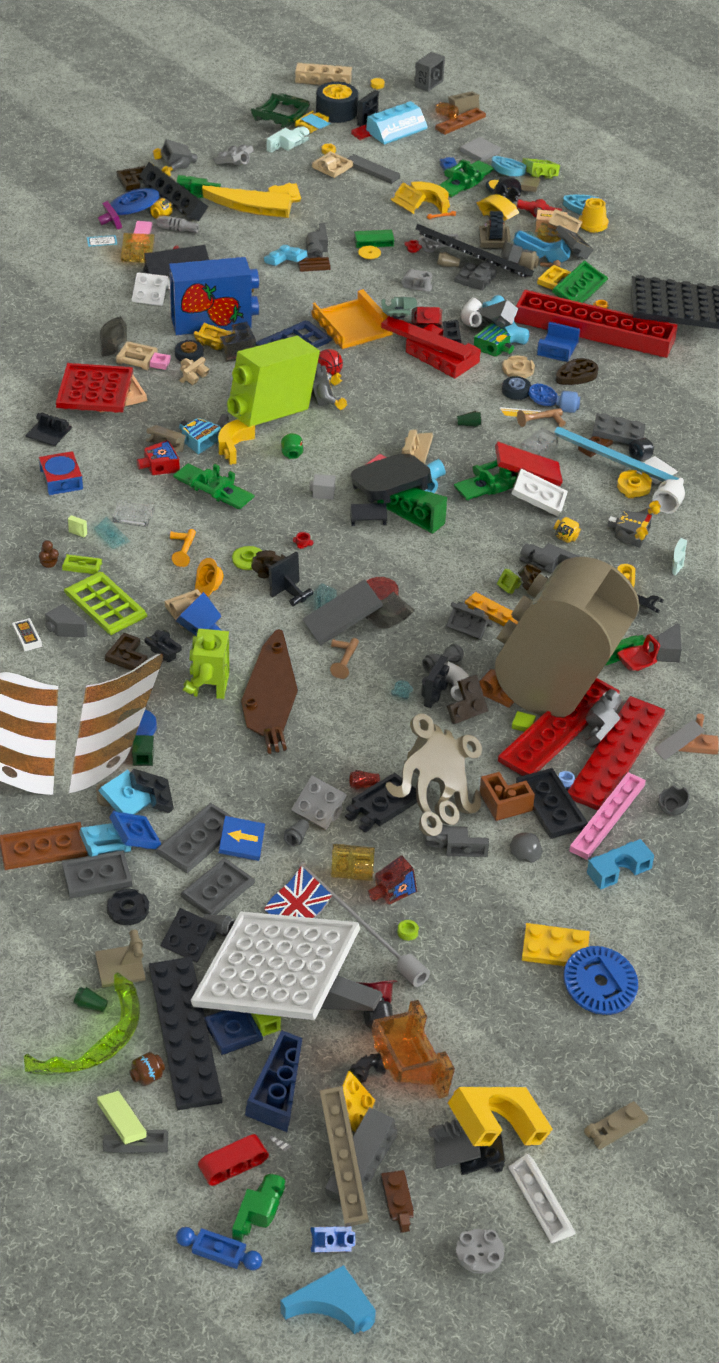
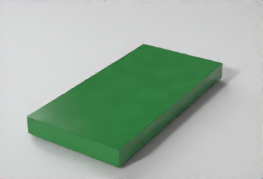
M584 260L553 288L552 293L559 298L584 303L609 278Z

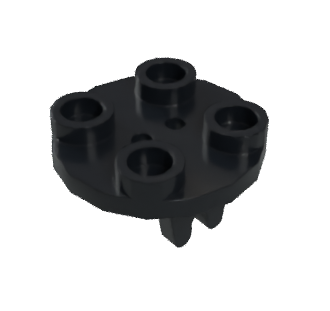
M501 177L494 187L493 194L504 196L512 203L514 201L518 202L522 187L520 182L514 177Z

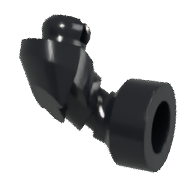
M381 1050L377 1054H370L368 1057L366 1054L355 1064H352L349 1071L352 1072L360 1083L367 1081L371 1067H374L377 1073L385 1074L390 1052Z

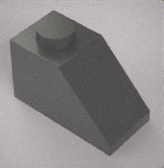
M61 604L45 613L46 628L57 636H88L87 622L66 605Z
M675 624L658 635L657 641L660 643V649L657 654V661L676 663L680 661L682 651L680 624Z

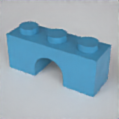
M639 839L591 858L588 861L587 874L601 890L618 883L619 867L628 868L634 875L652 869L654 854Z

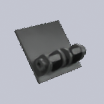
M454 1119L451 1123L447 1121L445 1125H432V1128L428 1130L430 1137H434L436 1169L481 1157L480 1146L472 1145L458 1120Z

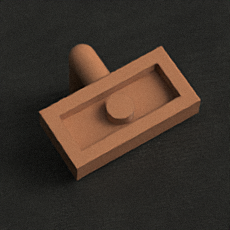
M697 714L696 722L702 727L704 715ZM701 733L679 751L718 755V736L703 735Z

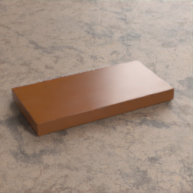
M81 822L0 835V848L4 869L9 870L88 856L86 847L79 834L80 828H82Z

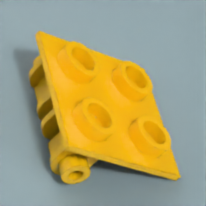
M348 1071L342 1086L351 1131L356 1132L369 1107H373L375 1099L352 1072Z

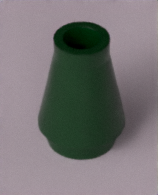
M472 411L457 416L458 426L478 427V425H482L481 412Z
M80 987L74 998V1004H77L78 1008L104 1013L108 1000L88 987Z

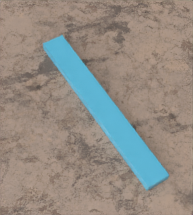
M556 427L554 431L556 436L637 470L640 473L644 472L661 482L668 479H679L561 427Z

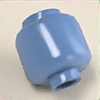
M562 391L561 396H557L556 406H559L563 412L575 413L576 410H579L580 397L577 392Z

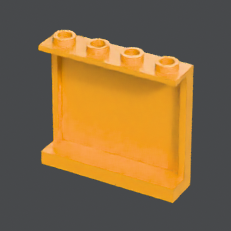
M363 289L358 290L357 299L320 309L316 303H313V310L311 311L313 319L319 322L320 326L326 330L328 336H331L334 342L342 349L393 335V332L381 328V323L389 316L383 312Z

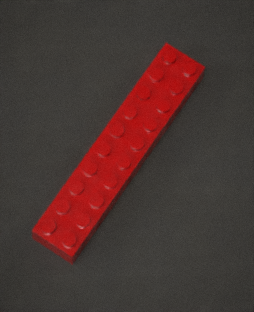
M524 290L516 304L518 308L514 318L516 323L548 330L549 322L580 329V338L668 358L676 339L678 326L676 324L633 318V314L529 290Z

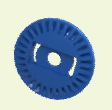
M152 188L132 190L115 198L110 205L118 215L136 213L152 206L159 199V192Z
M601 946L582 948L571 955L565 965L563 979L567 992L579 1006L590 1012L601 1015L622 1012L632 1004L637 995L638 978L633 966L623 955L610 948ZM597 964L590 966L587 970L584 969L588 965ZM598 975L605 977L607 984L604 986L598 985L595 982V977ZM615 991L619 992L618 994L611 996Z

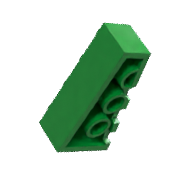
M413 487L390 495L391 502L386 503L387 510L431 534L441 528L446 521V496ZM377 500V503H384V500Z

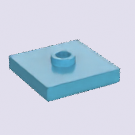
M126 770L103 785L98 791L117 812L135 815L151 804V798L149 793L132 788L130 771Z

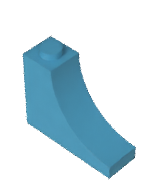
M344 1265L281 1299L280 1313L285 1320L301 1314H323L339 1320L353 1334L359 1331L365 1332L375 1323V1308Z

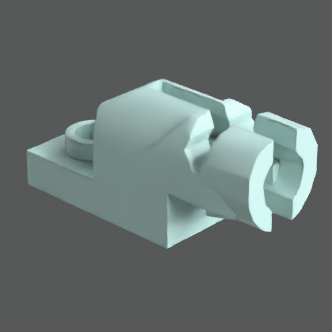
M304 126L297 127L294 130L284 128L267 138V151L271 153L280 147L289 151L309 140V137H304L309 134V130Z

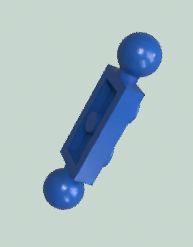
M182 1227L176 1233L177 1243L183 1247L192 1244V1253L235 1269H237L240 1262H243L244 1266L251 1271L259 1269L262 1265V1256L259 1252L252 1250L245 1253V1243L202 1228L198 1236L189 1227Z

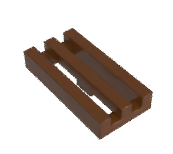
M329 257L304 258L298 261L300 272L330 270L331 268Z

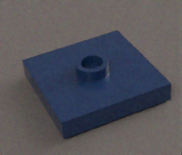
M224 1010L204 1017L207 1029L221 1056L263 1041V1035L251 1013Z

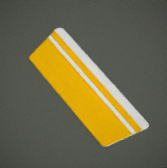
M500 407L505 416L517 417L519 410H522L525 414L541 412L538 410Z

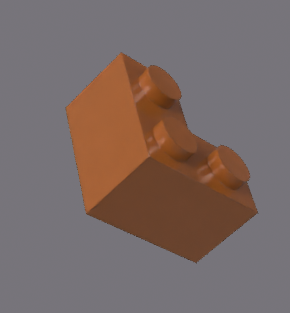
M500 772L481 777L480 794L495 821L533 811L535 794L527 781L507 785Z

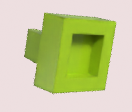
M504 569L497 585L508 594H513L515 589H519L522 581L510 569Z

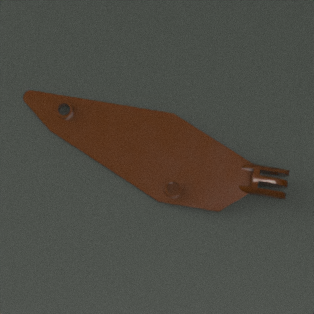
M280 629L275 630L262 646L241 699L246 726L248 729L264 736L268 754H272L270 744L274 745L275 753H279L278 743L280 741L283 752L287 750L283 731L298 693L284 633Z

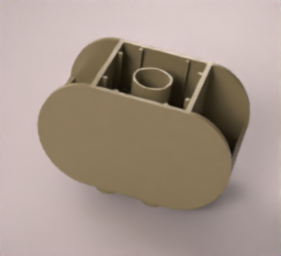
M573 557L564 560L557 565L548 579L539 573L527 591L529 595L534 597V600L523 595L511 614L512 618L518 621V624L508 620L496 638L505 644L495 661V672L500 686L517 705L540 716L550 711L551 715L555 717H565L575 710L608 662L639 611L638 596L629 580L608 563L590 557Z

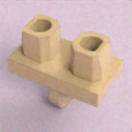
M201 357L195 362L187 358L183 359L180 370L183 371V377L179 381L181 383L187 381L194 385L200 378L197 373L202 378L208 375L209 368L204 365L206 359Z

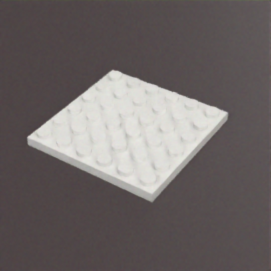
M241 911L191 999L193 1007L315 1020L360 930L359 922Z

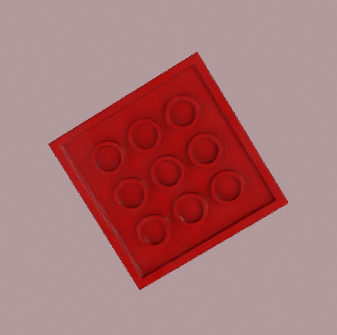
M67 363L56 400V408L123 413L133 376V367Z

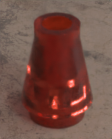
M360 770L350 772V787L356 790L370 787L380 782V775L378 773Z

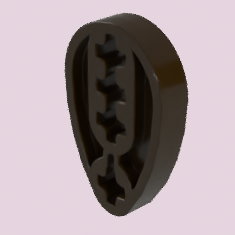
M586 358L573 359L559 368L556 373V382L561 385H578L593 381L598 376V365Z

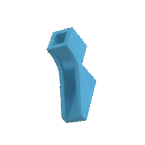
M523 231L515 232L514 244L522 247L523 250L535 251L539 259L546 256L548 262L553 263L555 260H559L562 263L570 257L571 250L563 239L554 243H546Z

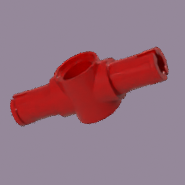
M518 199L517 209L527 210L536 218L538 210L554 211L557 209L562 211L560 208L549 206L543 199H537L532 202Z

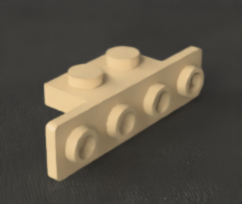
M410 430L408 437L405 438L402 454H411L425 464L433 433L417 434V430Z

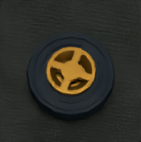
M194 340L181 341L175 346V357L179 361L187 358L195 362L204 355L202 344Z

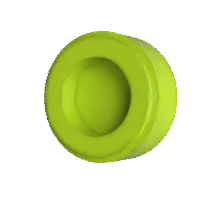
M403 920L398 924L397 934L401 939L410 941L418 936L419 927L416 922Z

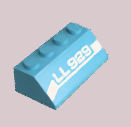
M411 101L368 116L366 127L370 135L383 144L427 129V124L420 107Z

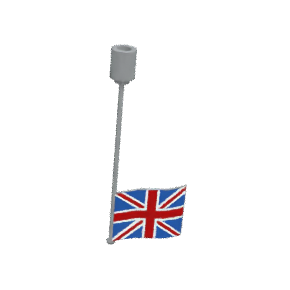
M305 862L299 864V870L290 882L271 898L264 909L267 914L316 918L333 897L398 959L397 970L414 987L423 985L429 978L430 971L412 954L403 956L398 954L306 867Z

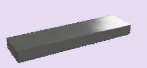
M355 154L347 158L353 161V168L392 184L400 178V173Z

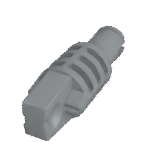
M159 216L157 218V226L167 230L195 233L199 231V223L187 222L185 219L171 216Z

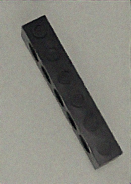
M148 162L139 176L144 180L142 183L149 188L152 186V189L160 192V197L169 199L168 201L174 207L177 205L176 209L183 214L186 212L185 216L190 220L194 218L199 221L209 207L150 162Z

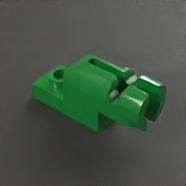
M178 175L177 182L198 198H204L202 186L221 187L220 183L208 182L207 178L187 177L185 175Z
M267 1174L256 1191L246 1190L232 1228V1239L242 1242L245 1235L249 1236L252 1224L264 1228L271 1224L285 1189L286 1181L283 1177Z

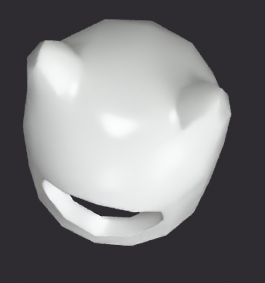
M683 478L677 480L668 479L660 484L652 497V501L657 500L661 505L659 508L660 512L671 514L677 511L685 498Z

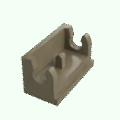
M473 91L448 96L449 110H453L454 115L463 114L474 108L480 109L479 94Z
M158 425L147 428L146 433L151 434L149 439H146V442L158 444L169 440L175 452L183 451L186 435Z

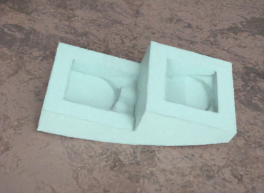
M682 538L678 541L674 551L672 562L673 575H676L684 566L687 540Z

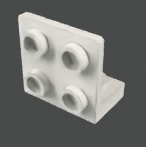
M137 273L132 302L163 306L166 289H170L168 276Z

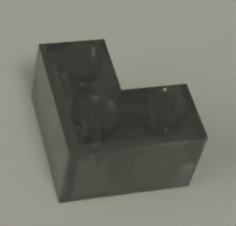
M247 321L231 325L232 334L220 337L221 350L226 362L235 361L238 351L256 347V338Z

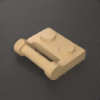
M127 341L117 355L116 363L129 364L148 370L154 353H157V348Z

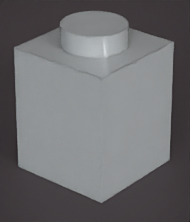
M315 474L314 481H310V491H313V498L333 500L336 476Z

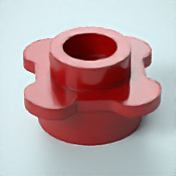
M410 240L404 244L407 246V251L411 253H416L422 248L418 240Z
M300 532L293 538V542L297 544L299 549L314 544V541L310 540V534L306 532Z

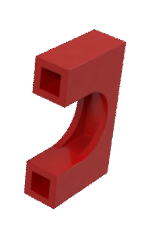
M432 323L423 328L443 336V329ZM406 339V353L454 379L480 362L481 349L470 343H467L466 346L472 348V353L465 360H461L416 341Z

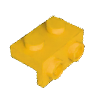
M287 183L282 186L273 185L268 188L267 192L290 194L292 203L301 201L297 183Z
M206 323L202 325L199 332L195 331L193 334L196 341L203 346L206 344L214 350L220 349L223 351L226 350L233 337L232 332Z

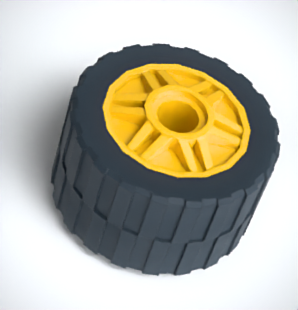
M337 81L322 84L317 88L316 113L318 112L329 117L328 122L345 123L356 118L358 114V90L354 86Z

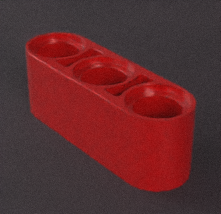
M252 1134L207 1154L200 1159L198 1167L208 1184L215 1186L264 1163L269 1157V1153L258 1135Z

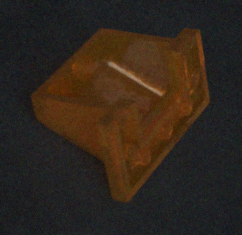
M419 1000L410 1002L408 1012L373 1020L372 1037L374 1047L377 1052H380L383 1058V1065L386 1070H389L393 1080L401 1083L432 1085L439 1099L447 1097L455 1068L446 1051L436 1055L424 1032L427 1015Z

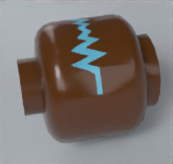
M148 1052L132 1060V1069L129 1070V1073L135 1083L139 1082L142 1086H147L162 1078L165 1066L158 1054L154 1055L152 1052Z

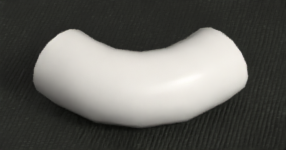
M472 297L461 312L463 323L470 327H478L482 322V316L477 310L483 308V306L476 298Z
M448 661L450 669L446 679L453 685L451 696L456 701L463 700L457 681L469 677V675L461 667Z

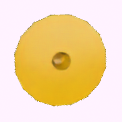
M364 246L358 251L359 255L365 259H375L381 255L380 249L374 246Z

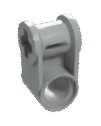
M409 269L402 279V285L407 289L423 292L431 291L432 273Z

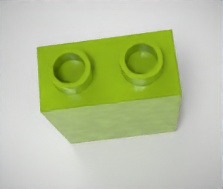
M294 336L238 351L235 367L232 371L233 380L230 397L227 400V412L248 427L309 409L320 350L299 336Z

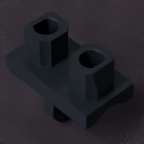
M157 630L152 636L144 638V642L150 646L151 651L160 653L167 662L176 659V654L182 650V646L172 640L170 633L166 630Z

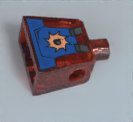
M403 855L375 874L376 886L368 890V895L373 902L383 897L388 904H392L417 892L414 869Z

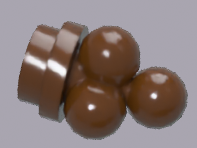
M46 540L42 543L39 560L42 566L46 568L54 567L58 561L59 552L53 548L51 541Z

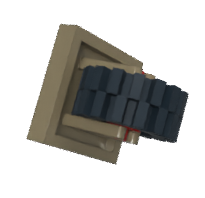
M490 211L486 226H479L480 247L503 248L505 241L511 243L509 226H505V221H503V211Z

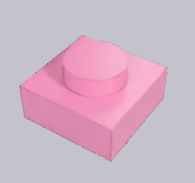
M154 353L150 361V367L166 370L170 362V355Z

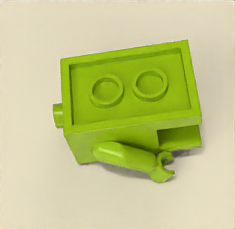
M198 628L197 636H193L192 649L189 655V660L193 661L190 665V675H193V677H191V681L186 680L184 682L182 690L188 694L194 693V696H198L199 687L203 684L216 685V698L224 699L230 673L229 631Z

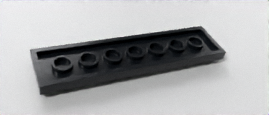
M417 224L415 230L420 231L419 235L468 255H473L498 267L500 265L501 268L525 278L527 275L532 277L534 273L531 269L420 224Z
M192 957L149 963L177 1111L222 1103V1094L208 1029L204 1021V1011L201 1007H193L191 1002L198 988Z

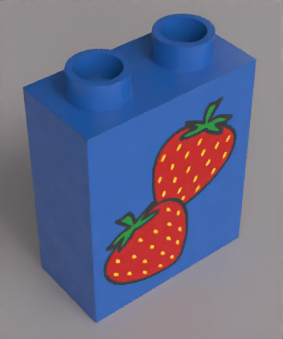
M246 257L169 264L171 319L176 335L194 334L195 331L199 332L204 323L224 330L252 328V316L259 315L257 296H252V289L259 288V275L257 269L249 268Z

